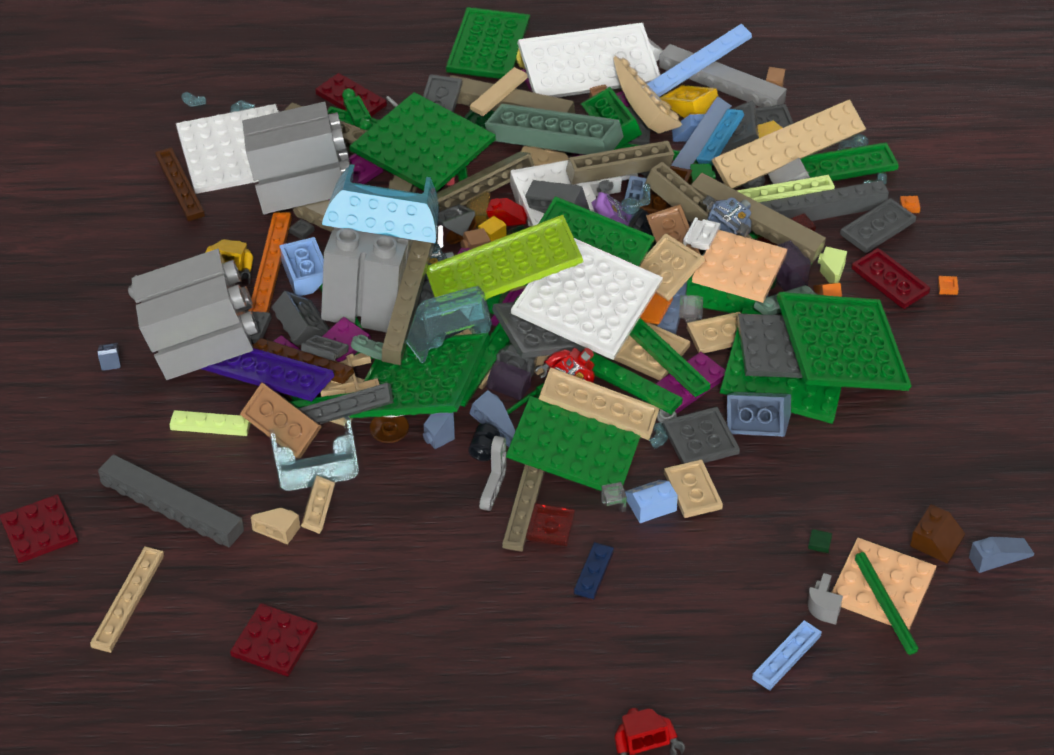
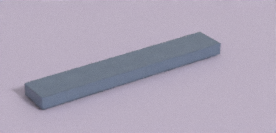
M717 96L671 166L690 169V164L695 162L727 109L731 108L730 104Z

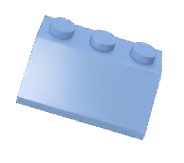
M315 237L279 245L281 261L294 294L303 296L314 293L323 283L324 262Z

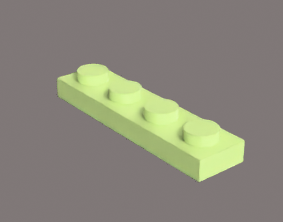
M174 410L170 429L247 436L251 423L240 415Z

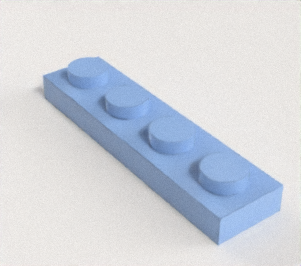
M804 620L753 673L752 679L770 691L821 637V631Z

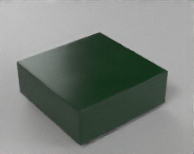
M812 529L808 549L829 553L833 533Z

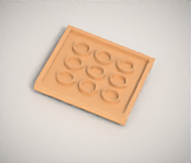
M718 230L709 250L707 249L703 256L705 261L695 271L692 282L763 303L787 255V249Z
M857 538L832 593L843 596L842 608L891 625L855 561V555L864 552L907 628L910 630L936 571V565Z

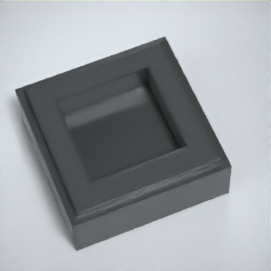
M302 219L289 228V233L301 240H304L315 231L313 225Z

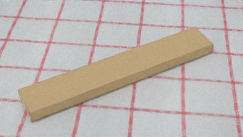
M149 547L143 548L90 642L91 648L111 653L164 557V551Z

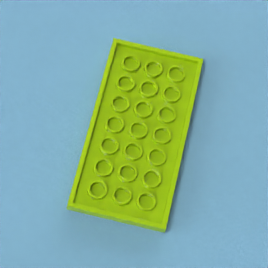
M560 215L428 266L426 274L440 314L443 316L535 280H540L564 269L574 267L584 261L564 215Z

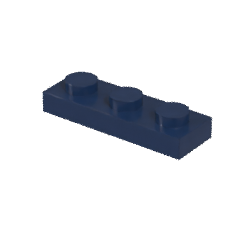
M594 542L574 588V594L595 599L614 553L613 547Z

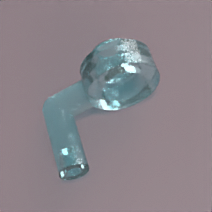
M854 135L852 140L841 141L837 151L844 150L845 147L868 146L869 140L864 135Z
M643 185V199H624L622 201V211L632 215L638 212L641 206L650 204V185Z

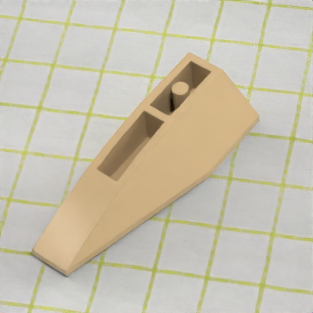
M615 56L613 58L623 92L632 108L647 127L657 133L681 127L682 123L678 119L679 115L670 110L672 107L666 101H662L638 75V72L629 66L630 62L628 60Z

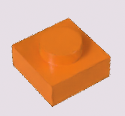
M900 196L899 202L901 206L911 213H920L918 196Z
M938 276L939 294L958 295L957 277Z

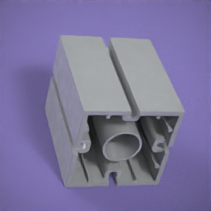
M321 102L242 120L246 155L253 180L259 181V184H256L255 187L263 214L331 199L338 179L350 165L338 112L328 114L326 103Z
M334 227L324 251L321 320L337 323L345 317L355 324L356 318L361 316L362 328L387 332L413 240L356 231L350 228Z
M219 249L132 278L135 302H141L136 305L139 329L151 352L158 351L157 354H154V357L166 380L253 351L250 335L259 333L258 326L252 311L245 313V310L253 308V303L247 287L241 288L239 284L235 285V283L241 282L235 261L224 262Z

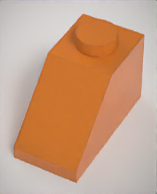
M841 283L813 285L814 292L818 295L842 297Z

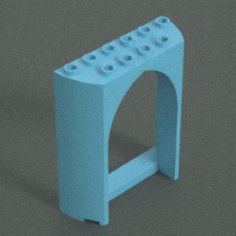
M352 164L342 173L333 190L322 225L350 228L356 231L430 243L436 242L439 204L436 189L430 177H426L424 192L419 194L352 183L355 167Z

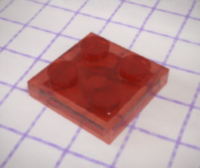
M535 504L527 531V540L567 546L575 510Z

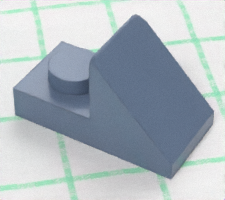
M118 343L99 345L97 353L101 369L120 368Z

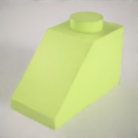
M825 247L824 253H820L818 264H821L820 272L829 283H839L846 263L847 251Z

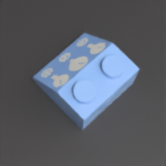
M657 480L623 492L639 523L677 511L678 495L669 481Z

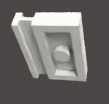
M695 217L683 239V244L685 246L690 244L691 247L701 250H709L718 230H720L721 223L705 219L700 221Z

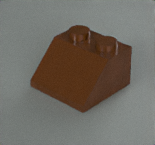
M930 504L913 531L910 547L948 564L965 537V532L950 512Z

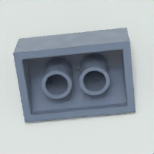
M733 392L727 395V426L732 434L785 436L791 416V394Z

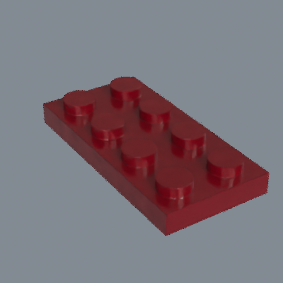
M337 73L315 89L318 96L342 110H346L342 97L343 91L347 88L353 89L356 96L361 97L371 117L387 106V100L340 73Z
M879 248L852 263V270L903 309L930 293L931 288Z

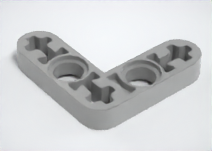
M494 436L492 441L491 474L481 496L480 509L491 511L505 477L506 438Z

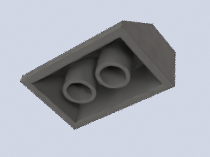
M284 291L272 306L276 313L275 316L281 321L283 329L288 332L291 337L290 340L295 345L299 346L302 343H306V340L314 335L323 336L330 330L326 322L321 320L320 313L309 299Z

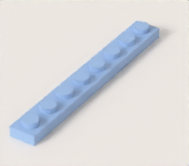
M740 24L647 85L660 97L751 39L752 34Z

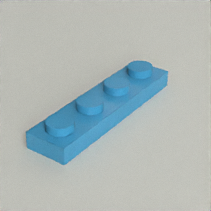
M727 109L698 155L697 161L699 164L711 163L712 166L714 165L712 160L721 154L744 117L742 110Z

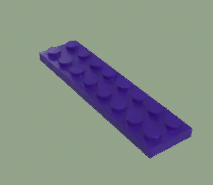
M255 348L251 352L201 368L202 370L257 386L265 383L274 391L311 402L334 377L332 370Z

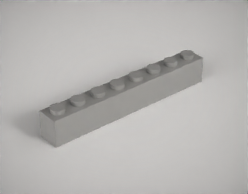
M669 44L660 54L659 68L668 71L695 53ZM718 62L711 63L688 78L746 102L753 100L755 105L759 107L782 105L785 103L786 88Z

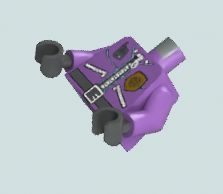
M609 180L601 181L599 183L601 192L591 202L595 213L628 226L633 215L632 211L638 209L640 202L635 203L636 198L628 200L626 202L628 209H626L624 205L606 193V191L613 189V182H609Z

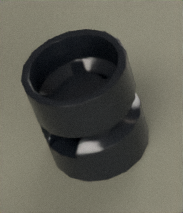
M489 424L478 425L468 448L469 454L478 461L491 460L492 441L494 436H500L499 430Z

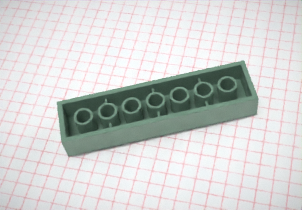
M501 104L485 123L486 130L496 134L495 141L585 155L614 150L624 137L620 120L508 104Z

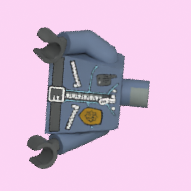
M707 195L701 202L707 206L708 210L711 209L707 220L721 223L720 230L736 235L741 234L745 238L750 233L752 221L750 220L751 211L749 209L751 205L747 200L738 202L735 198H729L728 200L715 201L713 197Z

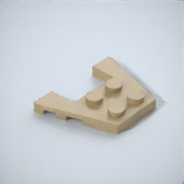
M363 353L355 356L354 354H349L346 356V360L339 362L355 367L371 363V358ZM354 373L344 384L330 381L320 394L321 397L352 393L380 384L378 378L357 383Z

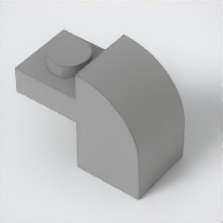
M823 573L821 581L817 580L815 588L810 587L807 605L810 613L815 618L836 625L843 596L828 592L832 575Z

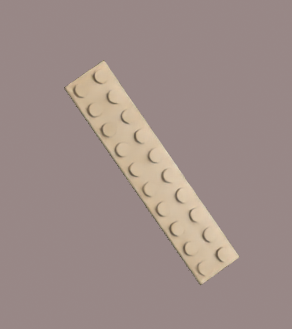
M849 99L717 156L712 162L724 184L735 189L771 173L799 157L800 159L857 135L866 130Z

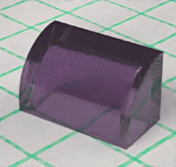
M497 360L489 373L486 388L520 401L531 386V373Z

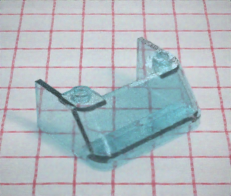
M479 286L425 300L417 307L406 343L421 363H425L429 349L438 348L443 344L447 334L469 329L472 334H489L492 321L485 293Z
M348 415L343 416L346 435L339 436L333 441L334 453L295 460L292 450L288 447L277 448L274 430L269 429L280 486L284 490L292 491L312 487L316 476L332 482L350 480L357 476L359 467L351 421Z

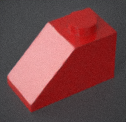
M508 198L491 199L486 210L489 218L495 216L502 220L506 226L526 224L528 219L524 207Z

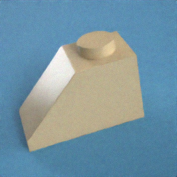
M283 508L254 514L251 517L253 531L287 545L300 529L299 515L294 511H288Z

